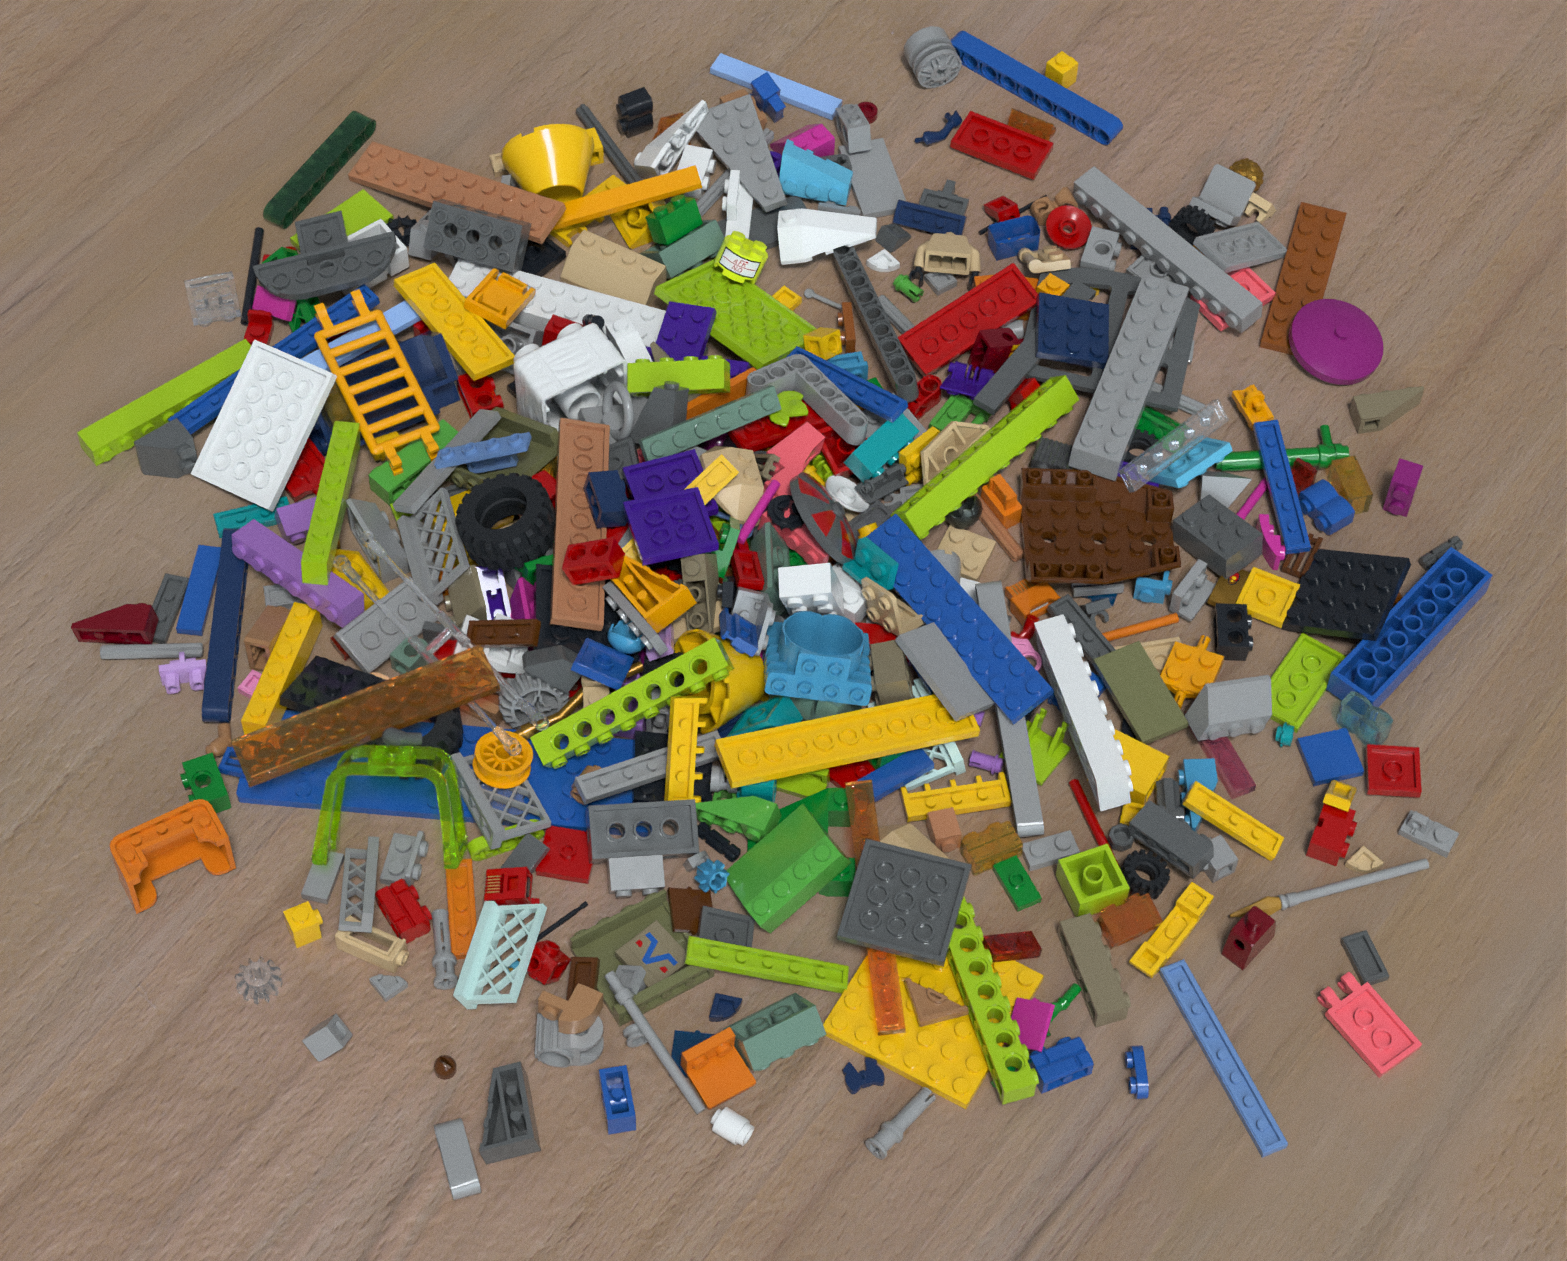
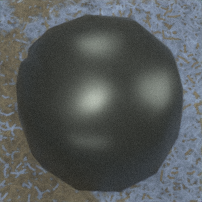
M977 496L966 498V503H962L960 508L949 512L945 516L946 520L958 529H966L973 526L978 521L983 510L981 500Z

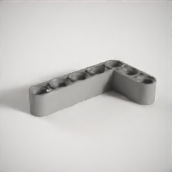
M791 355L753 371L747 376L746 395L770 385L775 387L777 395L783 391L794 390L803 394V400L848 444L860 445L866 440L867 416L804 355Z

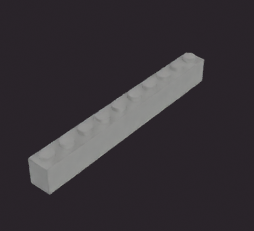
M1095 166L1074 181V198L1078 203L1084 204L1095 217H1100L1105 221L1111 230L1120 233L1128 244H1133L1138 248L1145 258H1150L1155 262L1158 268L1171 275L1177 284L1189 287L1192 296L1205 303L1212 313L1221 316L1228 326L1242 333L1262 317L1263 303Z

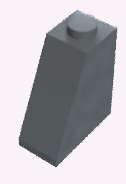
M665 381L664 385L654 387L629 437H632L635 443L639 444L638 440L685 421L689 388L680 387L679 383L674 381Z

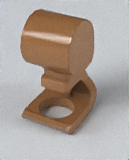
M1063 187L1053 201L1047 196L1034 201L1030 209L1038 224L1045 226L1047 217L1052 210L1064 204L1078 208V204L1069 188Z

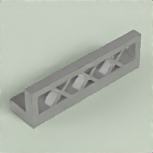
M368 836L367 850L345 849L338 930L372 932L379 837ZM350 858L366 859V862L356 866L350 861ZM357 875L363 882L355 885L349 879ZM356 894L362 900L354 905L348 898ZM354 913L361 919V922L345 921V918Z

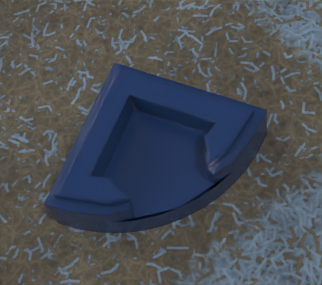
M715 993L709 1021L720 1022L733 1017L742 1005V998Z

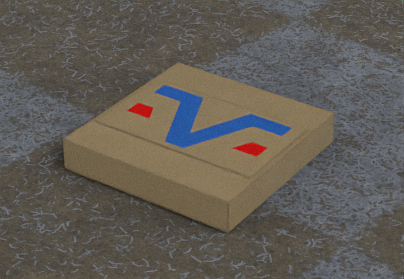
M657 920L615 951V957L623 965L642 966L646 971L643 979L646 985L645 989L688 966V964H684L686 951Z

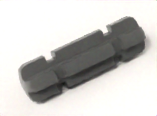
M1458 536L1448 539V542L1440 544L1432 549L1430 553L1421 556L1420 565L1425 570H1429L1450 547L1457 551L1462 549L1463 541Z

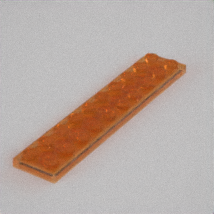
M480 644L232 739L231 743L250 788L382 737L383 731L390 727L400 730L501 691L500 685Z

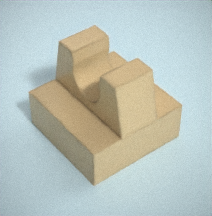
M1253 192L1245 214L1251 217L1254 212H1259L1256 221L1262 224L1269 217L1272 218L1276 209L1272 203Z

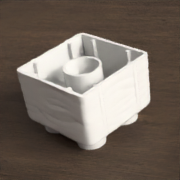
M578 323L570 324L560 331L556 340L542 347H539L537 344H529L522 347L514 357V377L517 412L521 416L554 427L558 431L560 418L580 420L578 417L580 408L602 406L603 394L610 382L619 381L627 388V362L602 330L599 329L598 325L591 323L582 327ZM617 391L613 395L612 405L622 404L621 397Z

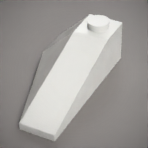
M701 100L649 143L643 152L637 154L634 160V167L639 176L648 179L671 172L683 153L685 145H688L709 112L706 101Z
M802 208L779 211L777 230L781 264L808 262L813 260L812 256L825 252L828 255L834 253L833 249L844 245L851 247L875 239L877 218Z

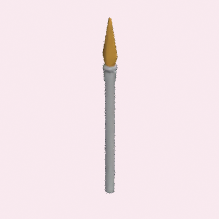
M1424 858L1297 893L1280 894L1277 897L1266 896L1230 914V917H1243L1253 906H1257L1266 914L1272 915L1280 909L1285 910L1287 907L1290 908L1305 901L1428 869L1429 862Z

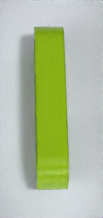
M530 819L529 821L537 822V821H539V820H538V819ZM517 824L506 827L504 829L506 831L509 829L516 828ZM542 829L530 834L540 840L545 833ZM525 835L504 840L501 843V847L492 850L484 836H480L471 840L467 844V849L473 861H482L514 850Z

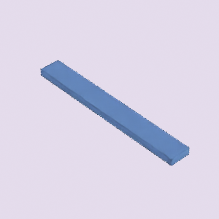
M1183 959L1160 968L1159 974L1261 1157L1263 1158L1287 1148V1140L1185 960Z

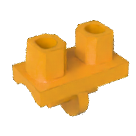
M1254 384L1243 390L1232 391L1231 396L1237 404L1236 407L1245 417L1251 431H1253V424L1255 422L1271 421L1274 419L1272 412L1264 401L1265 396L1263 392L1257 390Z

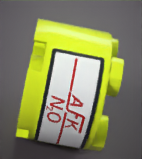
M732 231L731 235H727L724 238L714 259V266H720L723 269L722 274L734 281L744 283L746 279L751 280L750 282L755 284L768 259L767 246L761 241L755 240L753 242L745 238V235L739 231Z

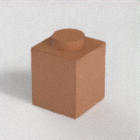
M954 808L927 812L926 828L931 842L943 852H950L959 848L962 834Z

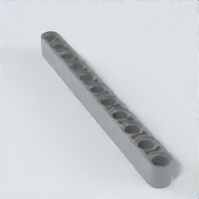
M1001 580L975 584L978 606L1012 642ZM995 705L1017 838L1044 835L1043 817L1025 716L1013 725Z

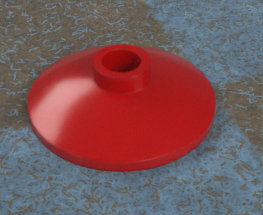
M1064 205L1050 212L1046 220V232L1052 242L1065 249H1077L1087 243L1092 225L1089 217L1081 209ZM1063 229H1068L1070 233L1065 232Z

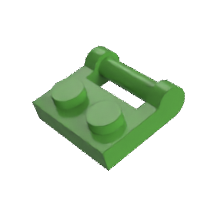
M961 394L951 395L929 423V429L933 426L941 432L951 421L964 422L971 413L976 415L971 423L983 424V422H987L991 418L992 414L974 405L973 400Z

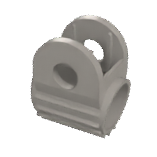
M541 1013L537 1014L535 1058H538V1061L560 1068L592 1064L601 1056L604 1048L602 1020L598 1016L594 1024L587 1030L577 1034H564L559 1032L558 1020L552 1021L545 1018Z

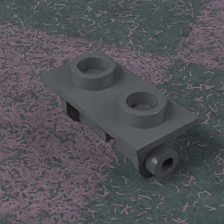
M895 463L885 469V472L880 476L870 480L866 479L864 482L856 485L855 488L871 505L875 501L909 484L908 480L904 477L906 467L902 463Z

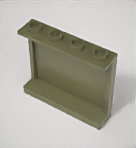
M496 406L492 411H498L501 419L481 441L507 437L515 433L530 432L532 438L528 450L516 453L519 459L517 466L476 474L470 472L466 464H461L445 481L452 482L458 487H464L471 491V488L476 484H482L483 480L488 477L490 479L495 478L497 474L503 473L506 476L509 473H518L519 476L524 474L532 477L557 456L559 433L554 427Z
M665 889L658 893L653 892L647 895L643 901L635 905H627L618 914L602 918L593 927L587 930H579L570 938L571 952L574 957H598L600 959L597 991L603 993V1002L619 1027L633 1019L624 1005L620 1006L614 997L616 994H613L610 990V984L604 977L613 970L616 972L618 966L623 965L615 957V951L656 920L686 951L687 940L690 934L673 932L670 907ZM688 965L684 969L637 993V995H634L633 1000L642 1014H645L714 977V969Z

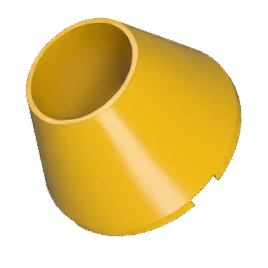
M570 124L538 126L534 128L533 133L523 137L520 133L509 140L502 149L501 160L503 166L520 189L564 203L583 197L594 151V141L592 135L586 134V130L579 126Z
M692 629L684 632L678 638L674 646L676 654L678 652L684 654L715 637L722 642L734 667L733 670L728 672L729 676L718 682L713 680L705 684L706 688L703 691L685 695L708 697V703H699L698 720L706 721V727H702L700 732L707 734L716 731L762 698L765 691L764 664L760 656L754 655L751 657L746 653L741 654L732 647L730 639L725 638L723 640L721 636L710 632ZM706 661L698 665L697 671L699 675L706 672L708 668Z

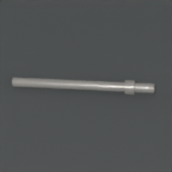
M614 970L606 974L604 977L616 993L614 997L620 1006L624 1005L695 1113L698 1115L703 1112L706 1107L634 1002V995L630 989L624 987Z

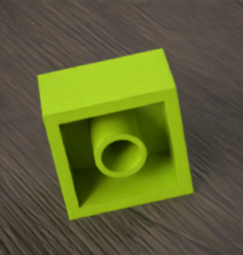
M1108 844L1058 860L1056 878L1075 917L1089 913L1093 915L1126 904L1130 887Z

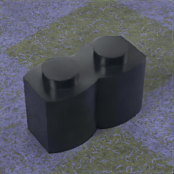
M645 87L618 97L616 110L619 120L616 123L620 133H624L627 138L653 129V102Z

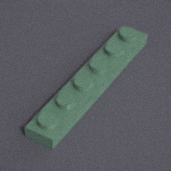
M770 385L638 441L645 462L679 453L781 410V405L775 387Z

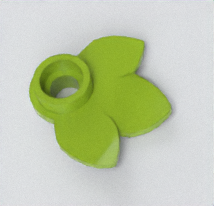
M783 391L777 396L781 410L767 416L770 417L772 422L781 426L788 425L789 417L807 416L808 409L802 402L803 394L796 391Z

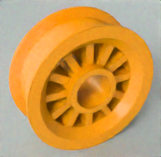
M505 730L489 732L483 735L476 743L473 759L474 773L483 783L494 788L509 789L519 786L530 775L533 759L532 747L524 737L517 733Z

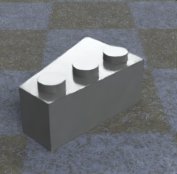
M521 1061L493 1068L488 1096L487 1117L484 1119L483 1140L479 1148V1153L486 1165L541 1151L528 1075Z

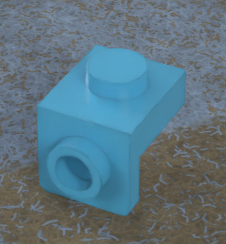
M1164 571L1163 581L1137 577L1133 599L1163 604L1165 595H1170L1173 581L1168 580L1170 571Z

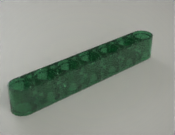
M352 111L267 203L263 211V218L284 229L288 228L373 135L376 121L357 111Z

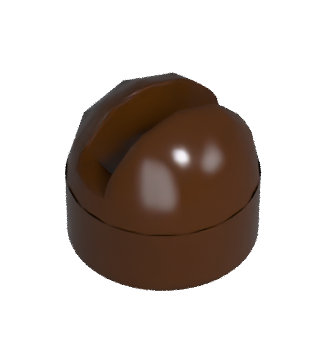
M441 1055L436 1059L434 1063L436 1076L447 1080L456 1074V1062L451 1056ZM443 1062H445L446 1064H448L451 1068L448 1069V1068L443 1064Z

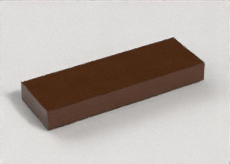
M538 619L469 620L465 645L469 648L537 647L541 621Z

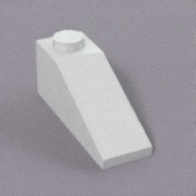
M628 316L605 325L607 336L627 363H635L636 359H650V362H653L637 329Z

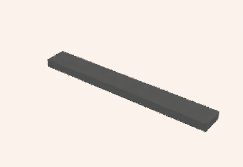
M1075 280L1062 296L1092 301L1096 291ZM1036 327L976 395L973 401L974 405L995 415L1041 361L1042 358L1035 357Z

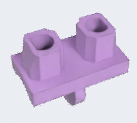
M184 651L179 652V660H172L170 664L158 665L162 685L165 686L168 694L178 693L181 691L180 683L190 682L192 690H204L207 667L206 659L196 660V657L186 659Z

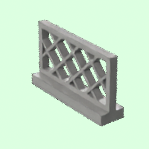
M442 487L411 517L402 515L397 520L417 596L419 599L436 605L444 600L442 592L470 567L463 542L455 525V514L448 490ZM442 501L439 512H436L438 503ZM426 515L425 522L423 525V523L420 520ZM434 516H437L434 529H430ZM445 518H447V524L443 532L441 531ZM429 533H432L430 542H429V544H428V541H427L428 535H429ZM443 535L440 547L437 549L439 536ZM452 537L453 542L451 545L450 551H447L450 538ZM434 552H438V553H437L436 560H435V563H434V562H433ZM445 554H448L445 568H441ZM456 556H458L460 564L453 569ZM440 571H442L443 575L441 581L439 582L438 577Z
M461 752L450 755L448 772L491 850L501 847V843L504 840L551 827V820L528 779L519 786L509 788L508 790L513 791V793L508 798L497 794L499 788H494L493 791L481 788L480 784L482 781L469 766L473 764L475 754L463 757ZM517 793L528 796L530 799L528 804L514 800ZM495 800L506 804L504 811L493 808L491 806L492 801ZM511 806L524 811L521 817L507 812ZM529 812L539 816L541 820L532 822L525 818ZM503 820L516 823V828L505 831L502 826Z

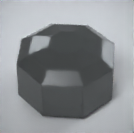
M1118 824L1111 828L1108 842L1112 849L1123 852L1132 847L1134 837L1130 835V826Z

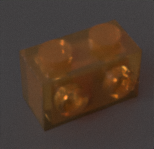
M1139 893L1133 894L1124 900L1125 904L1119 907L1112 904L1101 910L1102 914L1096 922H1098L1111 950L1157 929L1163 923L1149 893L1142 896Z

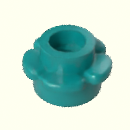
M1287 722L1277 728L1275 741L1280 742V747H1283V745L1291 746L1295 726L1287 725Z

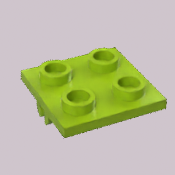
M1044 708L1040 709V714H1036L1033 723L1030 721L1026 723L1036 783L1040 786L1043 785L1071 751V747L1063 743L1065 732L1069 727L1067 722H1062V727H1058L1054 738L1041 730L1043 720L1047 714V710ZM1003 751L1001 752L999 758H1003V759H1004V757H1003Z

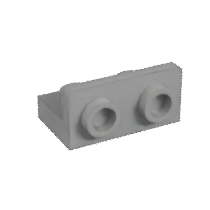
M1200 559L1197 560L1173 592L1169 608L1171 612L1177 613L1180 617L1190 622L1207 602L1216 585L1207 580L1208 575L1205 574L1207 563Z
M419 830L417 837L399 833L393 834L380 876L381 884L391 885L402 878L410 886L414 885L415 880L420 879L422 871L421 858L426 857L429 848V842L425 841L424 831Z

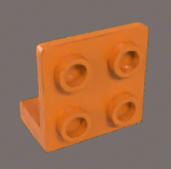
M730 1027L682 1052L681 1067L709 1110L756 1085L755 1078L734 1047L736 1035Z

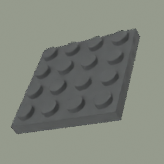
M866 839L838 930L837 940L944 967L972 865Z

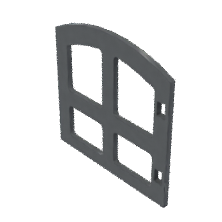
M1071 268L1041 272L1038 285L1051 273L1070 284V286L1077 280L1088 287L1110 290L1111 294L1108 303L1110 357L1119 334L1127 296L1130 294L1135 295L1141 277L1093 268ZM1188 297L1177 325L1173 347L1167 350L1161 365L1167 369L1164 389L1160 393L1151 391L1146 403L1147 406L1174 412L1178 411L1200 304ZM1036 307L1031 309L1024 340L1036 327ZM1037 364L1026 378L1035 377L1037 381L1046 382L1050 377L1066 375L1073 389L1094 394L1104 369L1093 367L1091 376H1082L1042 367Z

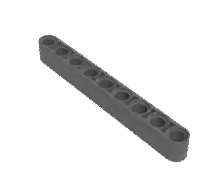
M844 245L833 249L836 269L896 395L907 402L916 400L919 396L916 374L854 246L847 247Z

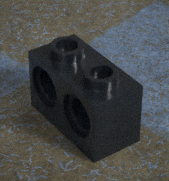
M1216 603L1213 615L1214 648L1216 654L1224 656V660L1246 661L1248 651L1253 650V636H1249L1248 630H1251L1252 615L1247 614V604Z

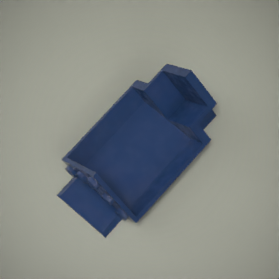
M427 331L405 341H397L434 415L441 413L439 409L461 400L454 383L459 378L441 333ZM388 344L383 345L379 348L361 354L339 367H343L345 365L383 352L390 348ZM394 357L344 377L348 385L352 386L400 367ZM401 377L353 396L359 406L409 387L405 377ZM336 381L309 435L311 441L324 457L327 455L334 422L356 423ZM413 395L363 414L369 425L419 405ZM420 415L373 433V436L376 438L398 431L424 420L425 417ZM360 432V442H361V445H360V446L366 444V442H365V440H364V438H363L361 432Z

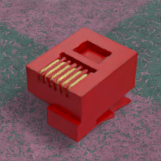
M527 867L486 869L487 881H485L484 901H494L498 906L540 904L539 898H531L533 875Z

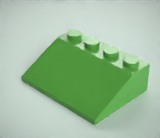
M801 804L726 870L730 874L727 876V882L758 925L771 934L852 862L807 807Z

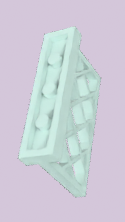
M920 678L914 680V685L912 686L914 698L930 695ZM876 701L867 705L868 708L877 706ZM955 741L935 745L932 750L922 748L932 761L935 757L944 760L947 766L939 770L932 769L904 786L908 792L955 772L956 776L966 772L964 760Z
M494 901L484 902L453 994L466 1009H476L478 1004L517 1002L547 910L543 903L498 906ZM531 913H535L534 919L525 925L523 920ZM507 914H514L515 917L505 924ZM520 923L522 928L510 937L508 932ZM505 935L507 941L497 948L499 939ZM525 935H528L527 941L517 948L515 943ZM512 947L514 952L502 960L500 956ZM519 958V965L510 972L507 967ZM497 959L500 964L489 972L491 963ZM502 971H505L507 975L494 984L492 980ZM512 982L509 994H501L499 992ZM489 983L492 988L481 995L483 987Z

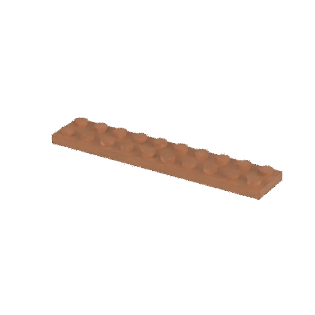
M373 141L348 174L352 182L432 208L433 201L445 199L532 223L528 240L540 244L545 241L566 210L563 202Z
M560 418L558 428L555 497L556 521L553 543L550 624L602 631L604 625L605 590L603 586L605 585V580L573 585L562 570L568 545L606 538L607 527L596 528L583 487L588 472L608 471L610 425Z

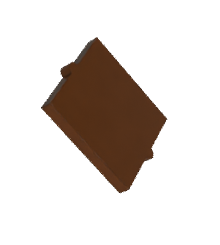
M669 887L667 893L673 932H685L696 935L698 933L700 910L703 906L713 908L711 891L704 892L703 890L692 889L691 887L687 889Z

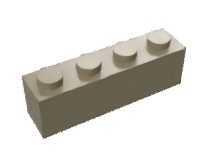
M1090 913L1060 921L1057 935L1076 982L1082 989L1081 994L1095 1028L1126 1019L1128 1008L1131 1007L1130 998L1126 991H1122L1119 971L1117 968L1113 969L1110 962L1111 953L1109 947L1102 943V932L1098 922L1093 921Z

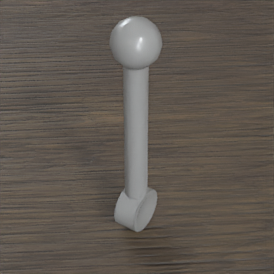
M811 288L805 290V297H813L841 310L842 305L816 294Z

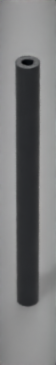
M260 227L255 228L240 322L244 326H248L247 313L249 309L252 310L257 277L253 266L259 265L264 229Z

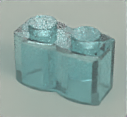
M1351 691L1340 702L1336 715L1337 723L1342 728H1347L1348 732L1357 734L1358 738L1366 745H1381L1388 738L1393 724L1392 717L1386 711L1372 706L1366 697L1354 691Z

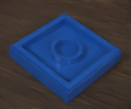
M586 638L571 670L618 690L621 688L634 658Z
M1347 728L1297 738L1296 744L1313 786L1331 783L1332 780L1341 781L1363 776L1364 769Z

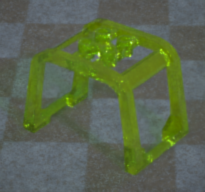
M359 745L345 751L337 763V768L331 772L326 780L311 859L312 863L315 865H327L330 860L331 849H336L339 844L342 804L347 776H401L427 778L436 787L442 828L444 869L458 868L469 841L456 763L452 757L442 749L427 746ZM356 758H368V762H352ZM416 759L434 760L431 766L416 764Z

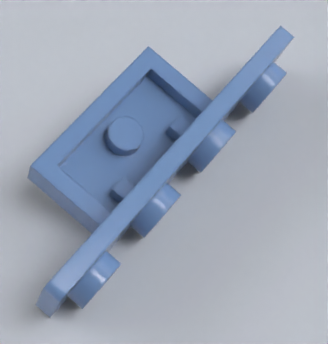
M530 432L515 433L507 437L491 438L476 443L470 442L456 447H445L438 451L434 465L436 469L466 464L468 470L476 474L517 466L519 459L516 453L528 450L532 436Z

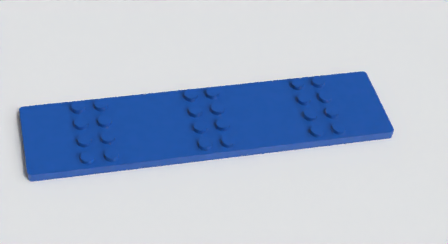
M286 710L271 745L247 740L245 750L277 757L278 764L274 766V773L270 775L271 780L269 784L239 778L236 794L238 801L241 803L476 823L448 772L449 766L445 769L439 768L437 770L438 773L435 775H423V779L416 780L415 777H409L408 780L399 779V775L396 774L394 777L385 774L384 769L382 771L378 770L374 766L373 761L369 760L366 755L360 730V719L349 730L299 711ZM400 720L392 727L404 732H421L422 736L431 731L435 723ZM462 725L464 732L462 734L463 743L458 748L459 752H461L463 757L475 754L477 741L489 732L498 730L514 732L516 730ZM567 736L563 737L560 741L561 749H565L569 744ZM613 738L604 744H599L598 742L590 747L591 750L588 753L579 757L576 755L567 759L568 763L557 769L543 766L531 739L527 740L533 750L531 771L527 779L549 816L551 826L587 831L585 810L588 806L632 803V789L588 803L587 805L577 802L570 795L575 777H578L586 766L593 767V765L605 768L632 759L633 739ZM250 761V762H252L253 764H258V765H262V766H267V764H263V763H259V762H255V761ZM481 782L480 784L481 788L489 791H493L494 787L486 785L483 782ZM498 789L497 794L508 798L513 793V791L508 789ZM517 793L514 800L528 804L530 799L528 796ZM493 800L491 806L504 811L506 804ZM511 806L507 813L521 817L524 811ZM529 812L525 818L526 820H541L539 816ZM503 820L502 825L512 826L516 824L507 820ZM636 827V832L639 836H648V831L645 827ZM617 828L609 829L611 835H622Z

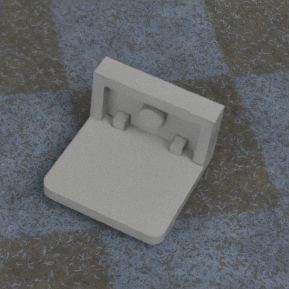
M1216 164L1200 196H1193L1189 205L1192 207L1198 206L1199 211L1202 208L1206 210L1204 214L1207 215L1209 213L1212 217L1216 218L1214 222L1225 228L1228 225L1237 226L1256 187V183L1220 164Z
M738 587L730 614L736 613L756 625L758 650L754 655L760 656L761 650H766L769 635H766L768 625L772 626L774 623L776 611L773 610V603H771L768 593Z

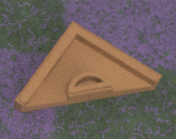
M905 978L904 984L919 1027L968 1015L969 1009L967 1006H961L949 1000L947 996L929 987L927 989L914 983L910 978Z

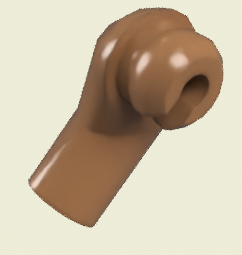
M222 723L217 726L218 737L206 746V754L213 753L214 758L216 756L219 757L225 753L228 746L232 747L231 727L228 723Z

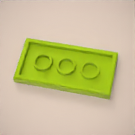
M364 189L326 213L342 211L347 237L379 219H382L385 224L388 223L389 218L394 219L393 215ZM296 233L290 237V241L300 251Z
M1302 633L1271 677L1272 716L1270 719L1282 726L1285 722H1287V725L1295 726L1294 732L1297 733L1326 692L1331 672L1346 656Z

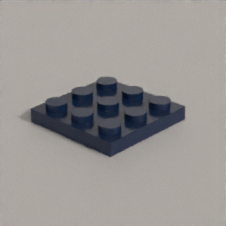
M1039 292L1036 301L1035 357L1105 369L1109 358V304Z

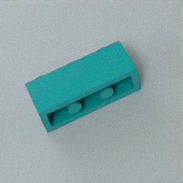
M902 413L893 423L887 420L851 453L844 464L862 482L866 479L870 480L880 476L885 472L883 467L887 463L892 466L899 459V452L915 440L914 437L920 431Z

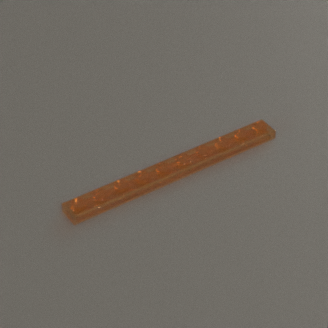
M872 780L845 783L856 871L866 839L880 842ZM866 947L878 1036L906 1033L896 954Z

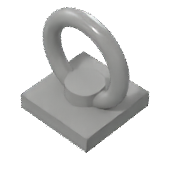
M612 381L606 386L602 406L580 408L578 412L580 421L610 425L609 445L629 438L634 428L633 402L628 389L619 381ZM615 391L620 395L622 404L612 405ZM635 443L636 449H639L640 444Z

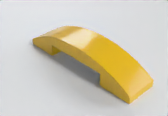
M1191 882L1176 901V906L1151 938L1141 945L1129 963L1150 978L1156 975L1160 968L1170 960L1187 939L1210 906L1214 896Z

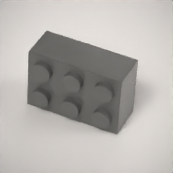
M1207 495L1173 520V540L1194 557L1207 563L1211 570L1219 576L1222 575L1225 579L1236 574L1262 555L1263 534L1211 495Z

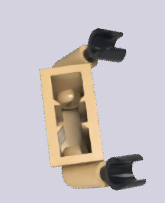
M952 232L945 234L935 233L930 241H926L917 248L913 264L915 270L910 272L909 280L912 282L914 279H920L919 287H922L924 284L922 270L969 275L970 273L971 277L967 285V289L970 291L974 283V276H979L978 274L981 273L980 253L968 243L966 236L955 235Z

